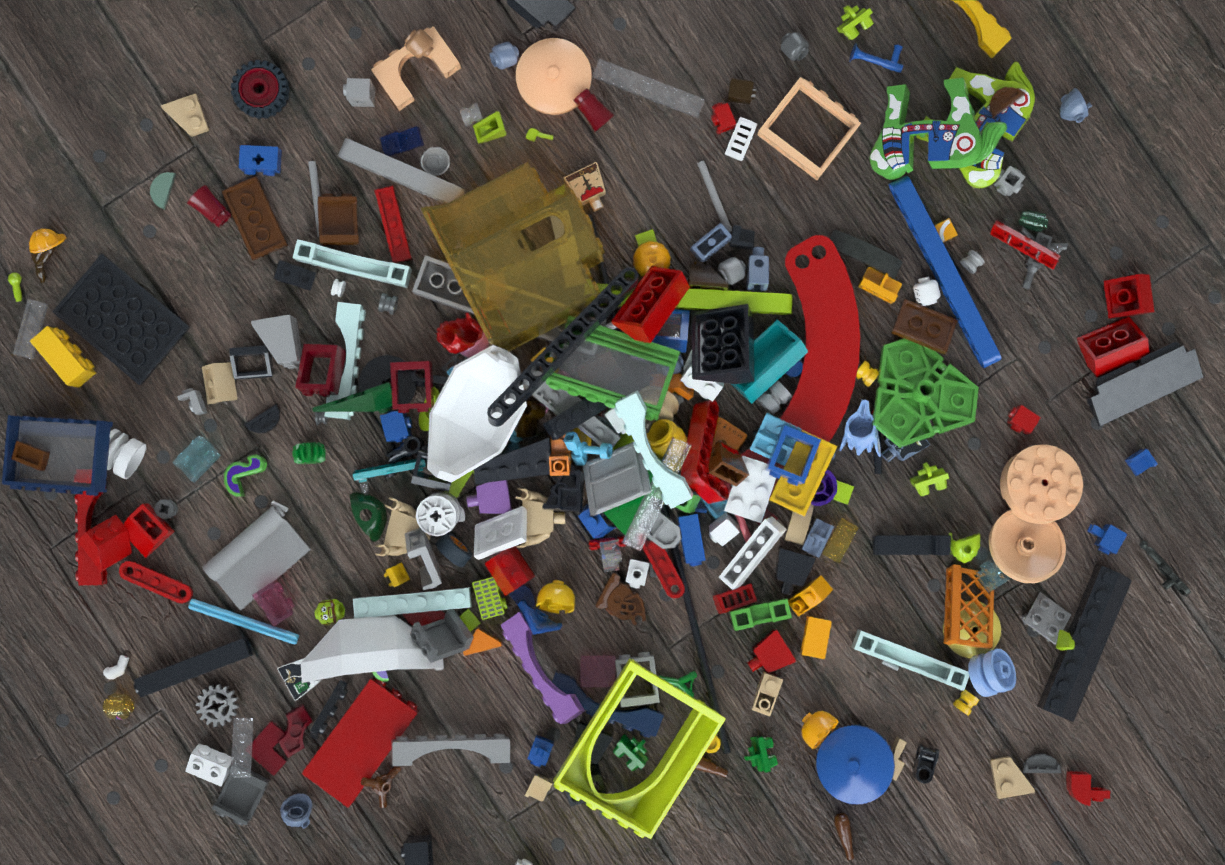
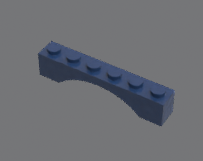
M556 671L552 683L568 695L575 694L586 710V713L594 716L600 704L588 697L573 677ZM647 706L631 710L615 709L607 722L614 724L616 721L621 723L624 729L629 731L636 729L640 731V735L651 738V736L656 737L664 713Z

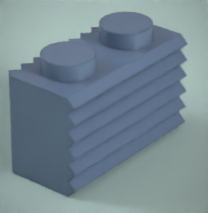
M719 223L691 246L690 251L699 262L707 261L710 256H713L716 251H719V249L731 241L732 235L722 223Z

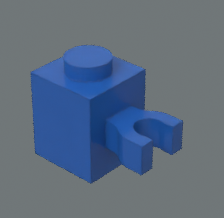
M1090 524L1087 529L1089 533L1098 537L1094 545L1098 546V550L1106 555H1109V553L1117 554L1127 536V533L1111 524H1105L1103 529L1095 524Z
M536 735L527 758L531 760L530 763L541 767V765L546 766L554 741Z

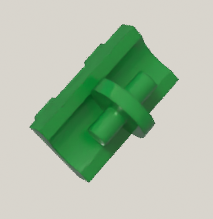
M626 734L621 736L613 750V753L619 758L624 754L630 758L626 765L631 771L637 768L642 769L649 759L645 754L647 750L643 747L646 741L641 739L638 742L634 737L630 739Z
M750 737L752 746L748 747L749 754L744 756L745 760H751L752 767L757 766L758 772H771L770 768L778 765L776 756L767 755L766 749L772 748L774 745L772 738Z

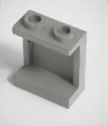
M421 528L405 533L409 559L421 555L425 566L419 568L423 590L432 589L442 584L439 564L426 533Z

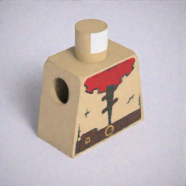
M597 162L564 177L565 184L581 206L590 203L594 212L604 207L600 197L604 196L606 191Z

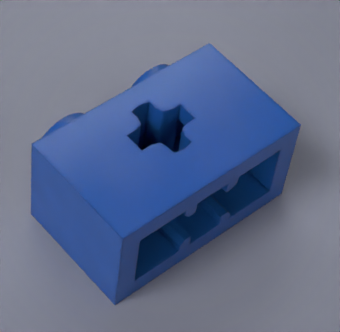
M240 145L239 169L247 175H256V172H263V175L275 176V173H281L282 150L279 147ZM262 158L264 161H261L259 165L257 161H260V159Z

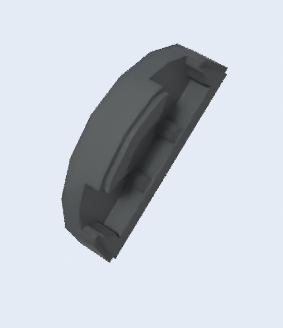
M1044 753L1031 755L1026 759L1022 767V773H1062L1056 759Z

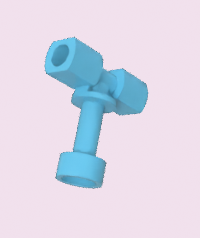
M568 432L564 437L563 441L567 449L572 451L571 457L578 466L586 464L587 454H599L601 459H610L612 457L613 447L610 443H602L600 447L588 446L587 442L581 443L575 432Z

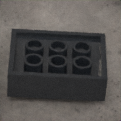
M748 304L692 312L693 380L730 384L755 381L753 314Z

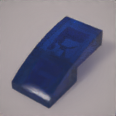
M417 126L380 138L384 154L387 156L424 146L420 129Z

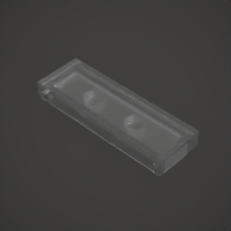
M31 299L27 300L13 354L34 359L36 348L30 340L41 332L48 304Z
M234 718L231 777H251L253 718Z

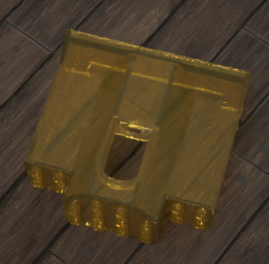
M528 162L447 204L421 208L491 346L495 345L507 351H511L567 322L569 315L577 317L600 294L595 280L591 282L593 279L589 268L603 262L602 254L605 253L600 239L594 233L593 224L588 214H585L584 207L580 199L576 197L573 189H569L564 184L547 192L544 184L539 179L535 167L531 168ZM548 216L559 218L564 225V234L560 238L531 252L521 230ZM520 239L525 248L521 249L517 240Z

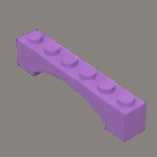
M518 612L501 624L504 637L508 641L510 640L513 645V652L523 661L522 667L532 676L533 685L543 694L542 700L552 709V716L555 721L560 722V724H567L583 713L585 710L576 695H568L561 691L542 670L534 651L532 631L522 612Z

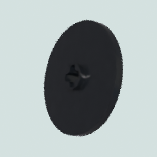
M391 355L372 359L361 371L359 391L362 392L382 385L383 381L391 379L390 363L405 361ZM398 370L399 404H409L414 397L416 386L415 382H411L413 370ZM393 406L390 407V410L398 411V409H393Z

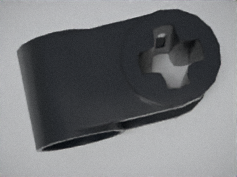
M922 744L918 745L912 771L913 777L917 781L926 784L932 780L939 758L938 748L930 749L923 747ZM921 769H926V777L920 779L919 771Z

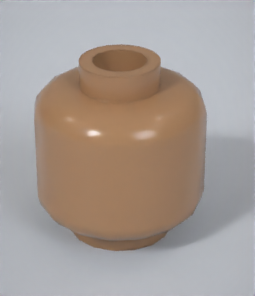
M414 29L405 40L407 42L406 49L416 58H421L423 55L427 58L434 49L431 47L433 39L422 29L417 31Z

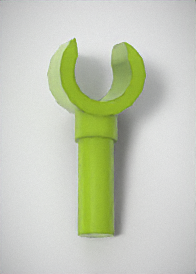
M533 128L529 129L526 134V139L535 142L536 137L553 140V135L541 133Z

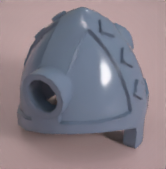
M1072 89L1070 93L1060 99L1062 103L1060 117L1062 119L1080 123L1085 117L1089 116L1088 109L1092 105L1090 102L1088 104L1085 103L1078 89Z
M298 793L290 796L282 803L280 814L287 826L306 828L310 824L309 817L312 811V801L309 796Z

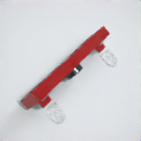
M1006 217L1002 223L999 221L994 223L990 235L1051 269L1056 267L1060 259L1059 253L1062 251L1061 245H1056L1051 251L1038 244L1031 237L1024 236L1008 227L1012 223L1011 217Z

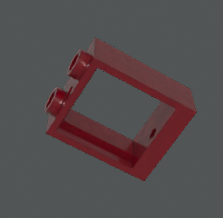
M304 344L295 388L301 391L302 395L310 397L313 394H318L322 397L338 395L346 351L338 345ZM314 358H331L326 384H309Z
M432 361L390 363L393 409H398V413H408L410 409L417 408V412H429V408L434 406ZM425 369L426 403L399 404L398 370Z

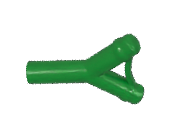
M695 671L678 679L659 675L660 678L694 697L692 684L694 679L697 678ZM691 681L690 689L684 683Z

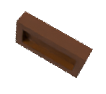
M16 441L11 459L39 471H45L50 452L23 441Z

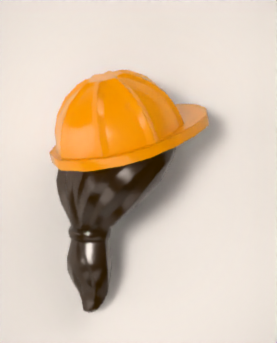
M43 228L33 232L29 241V251L35 263L36 275L40 279L41 284L45 282L47 277L44 263L53 255L56 246L66 240L65 234H56L50 229Z

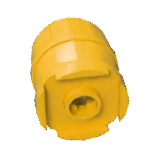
M658 420L652 424L649 433H646L651 449L673 472L680 471L687 437L684 431L671 420Z

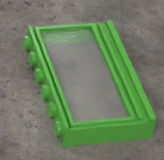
M569 315V316H568V319H567V323H566V325H565V328H566L576 317H573V316H570V315ZM599 325L546 380V385H549L554 390H565L572 396L580 395L586 397L591 402L599 401L605 403L609 408H615L616 401L638 390L647 407L645 419L658 421L680 351L653 342L636 341L625 333ZM575 330L572 333L575 335H580L582 332L579 330ZM567 344L559 345L563 349L569 347Z

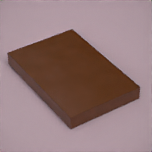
M904 299L892 334L945 355L958 320Z

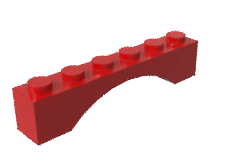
M77 469V474H75L74 478L75 482L91 483L92 469ZM83 491V495L75 494V503L77 504L75 522L78 524V531L75 533L78 551H76L75 559L78 562V570L76 571L78 586L107 584V569L100 572L78 542L82 535L91 529L94 508L103 492H99L98 496L86 495V491Z

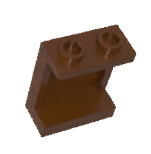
M349 193L341 194V197H333V194H322V197H318L319 245H358L357 197Z

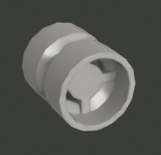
M777 380L757 401L768 413L774 415L780 409V404L788 402L792 395Z

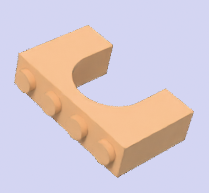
M434 26L424 29L423 31L433 39L431 47L434 48L427 57L436 64L444 77L448 78L461 69L460 63ZM406 43L400 50L392 51L384 61L376 62L373 65L374 68L371 69L399 111L415 101L401 80V69L404 63L414 57L406 49Z

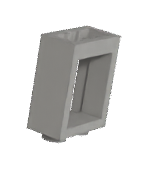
M640 652L636 657H630V654L619 655V659H615L617 677L622 671L621 664H626L629 658L637 662L649 661L651 672L656 674L654 655H650L649 652ZM652 684L653 693L627 697L624 694L620 700L621 707L660 703L658 687Z

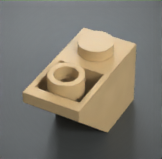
M762 672L753 701V711L771 716L783 682L781 677Z

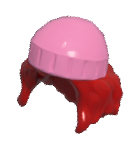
M466 312V318H457L456 320L441 323L440 327L436 329V340L448 352L453 354L461 353L463 356L470 358L488 348L490 341L478 321L473 319L469 312Z

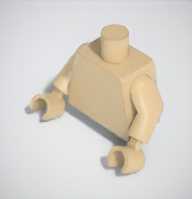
M517 488V490L522 491V496L516 497V499L523 500L522 506L527 509L526 542L516 547L524 548L529 545L539 544L549 538L551 532H554V524H565V513L542 509L543 503H546L548 500L546 496L539 492Z
M393 497L388 498L393 500V504L385 506L392 510L384 545L377 544L375 546L382 548L380 554L375 553L376 556H399L407 553L405 533L420 528L416 519L417 511L411 505L400 502ZM426 533V536H427L428 540L430 541L431 535H428V534Z

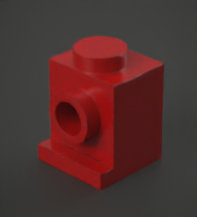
M721 102L712 106L713 115H711L714 126L718 125L717 135L736 127V121L728 103L722 104Z

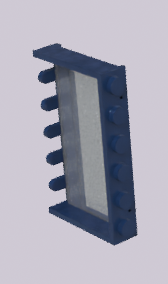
M8 415L2 484L10 485V489L22 490V486H25V490L37 491V487H40V491L52 492V488H54L55 493H67V490H71L70 494L83 495V491H86V495L98 496L99 492H107L105 487L110 427H113V422ZM16 441H23L50 452L45 471H39L11 459Z

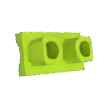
M847 5L844 7L845 14L841 16V19L845 22L836 29L839 33H844L849 40H853L859 35L855 28L858 23H860L864 30L874 24L870 16L873 12L870 8L867 10L863 8L859 11L858 6L851 8Z
M925 462L922 464L923 469L917 471L918 476L910 478L911 484L915 487L918 494L925 496L930 493L928 485L934 484L936 490L946 489V480L949 479V476L943 468L937 469L936 465L929 467L928 463Z

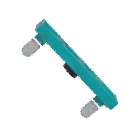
M417 458L354 470L353 479L359 480L360 483L367 481V478L380 475L393 477L397 475V472L414 469ZM421 458L418 471H423V467H426V459ZM361 483V491L364 495H367L369 493L368 483Z

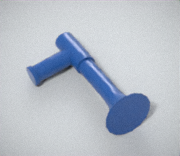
M855 43L849 62L854 59H861L901 73L903 65L897 62L903 47L894 45L890 61L861 51L857 47V43Z

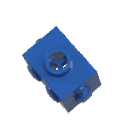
M391 410L387 414L380 415L386 442L399 443L403 439L413 436L411 431L413 427L410 416H407V413H398V411Z

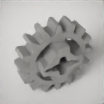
M218 684L216 689L214 685L209 686V690L203 689L204 695H198L201 702L196 703V706L200 707L196 712L202 713L200 720L206 718V724L209 725L213 722L214 727H217L219 722L222 726L226 725V720L231 722L233 720L231 715H237L234 709L239 708V705L235 704V701L239 698H233L232 696L235 691L228 692L229 686H225L222 689L221 684ZM210 695V697H209V700H210V701H209L208 705H206V700H207L208 696ZM216 703H225L221 705V707L219 708H211V706H213ZM230 705L229 711H228V713L226 714V711H225V710H226L227 706Z

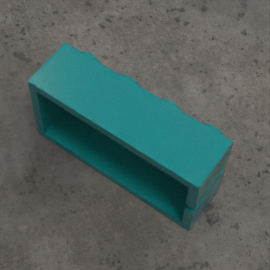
M776 320L754 341L755 381L731 385L752 404L806 355L808 350L800 338L789 331L779 320Z

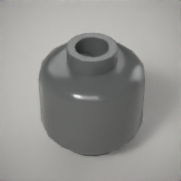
M799 32L784 35L781 50L790 60L800 61L808 54L809 43Z

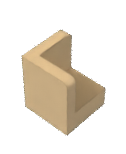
M536 772L525 796H531L542 802L550 790L553 780Z

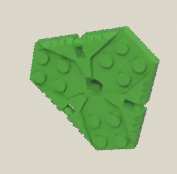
M901 339L882 347L878 377L879 388L876 389L872 425H875L876 429L899 448L933 437L935 433L941 434L973 423L976 416L979 389L978 386L951 364L946 366L942 362L944 358L936 351L907 339ZM938 368L942 373L939 374L935 369ZM887 386H892V389H887ZM920 388L925 391L926 395L921 392Z

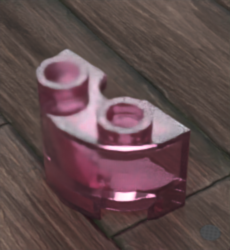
M271 582L252 595L258 605L265 611L267 618L273 626L293 615L292 608L295 607L290 597L286 598L284 595V588L279 582Z

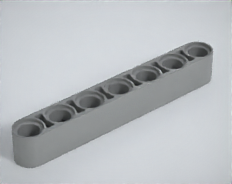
M345 138L338 157L454 208H458L465 193V190L459 186Z

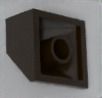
M704 262L690 264L689 289L727 291L728 283L710 266H706Z

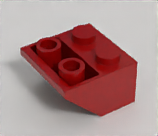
M141 504L124 522V526L128 530L130 542L145 558L175 532L163 518L156 515L155 510L150 504Z

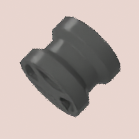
M382 293L378 311H387L389 314L394 315L397 309L398 296L390 297Z
M160 500L155 505V513L160 518H172L178 511L177 504L172 500Z

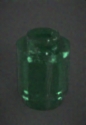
M1022 210L1018 225L1041 233L1042 229L1046 230L1049 219L1046 218L1044 213Z

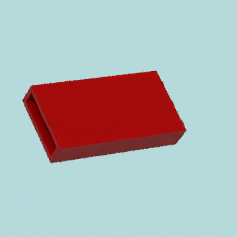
M374 677L369 680L302 772L305 777L347 808L352 805L365 787L361 785V779L363 777L371 779L392 750V740H396L397 736H402L419 713L418 706L414 702L404 700L398 690L394 688L392 690L385 686L387 684L385 681Z

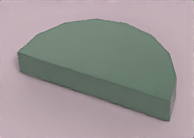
M166 172L160 174L153 180L150 187V195L153 202L164 210L176 173Z

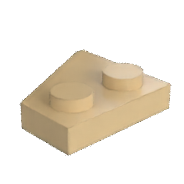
M196 93L161 105L162 109L191 137L210 131Z
M1011 757L990 759L998 799L1035 793L1034 788Z

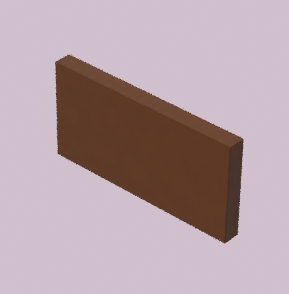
M257 176L222 191L253 261L288 246Z

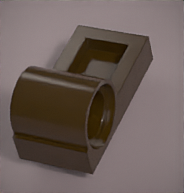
M526 400L527 407L518 421L517 437L526 438L536 435L538 419H542L546 413V407L540 401Z

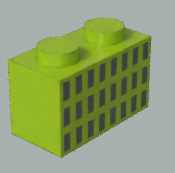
M493 577L472 582L482 620L506 613L505 609H508L506 599L501 597V589Z

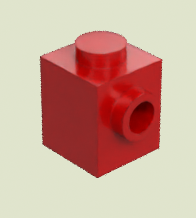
M1019 405L1010 410L1008 414L1010 418L1007 422L1011 424L1010 428L1014 431L1031 434L1041 417L1023 405Z

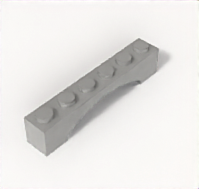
M475 734L474 738H466V735H455V738H447V735H436L435 739H427V736H416V739H408V736H397L396 740H392V766H412V761L427 753L443 749L470 750L488 757L490 763H510V739L505 737V734H493V737H486V734Z

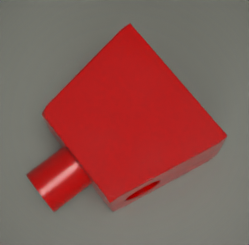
M773 629L752 648L756 657L748 661L747 664L753 672L763 666L765 671L770 673L795 663L796 659L777 629Z

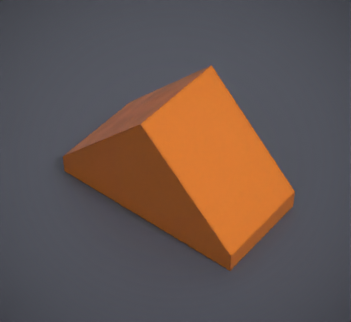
M478 627L473 634L474 638L470 648L463 651V654L466 656L501 647L503 644L501 640Z

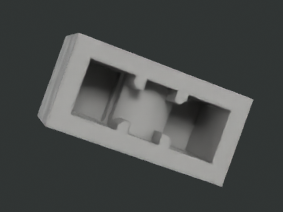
M347 78V84L343 86V94L351 106L375 107V87L370 79Z

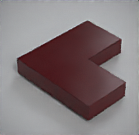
M271 721L245 751L270 774L275 776L288 760L274 749L278 743L277 740L285 732Z

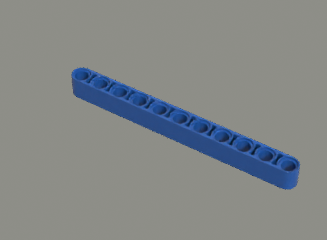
M905 175L889 183L890 191L982 368H986L1000 361L1001 355L912 181Z

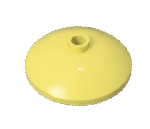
M974 601L968 605L974 615L980 611ZM965 609L960 612V617L965 623L971 619ZM995 611L993 612L992 649L960 644L948 645L949 648L965 658H972L975 655L993 650L1001 636V624ZM983 612L977 616L984 626L987 623V617ZM973 620L967 625L971 630L973 627H977L978 630L980 629ZM964 628L960 630V639L968 640L971 637ZM982 631L976 635L981 643H987V636Z

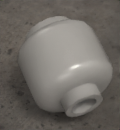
M731 257L718 265L717 274L728 285H733L744 278L746 266L742 260Z

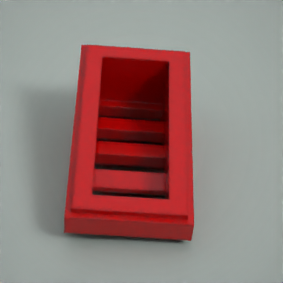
M751 583L713 596L718 614L757 602ZM745 589H746V592H747V595H748V598H749V600H747V601H746L745 596H744V593H743V590H745ZM736 592L739 593L741 603H739ZM728 595H731V598H732V601H733V604H734V605H732V606H731V603H730V600H729Z

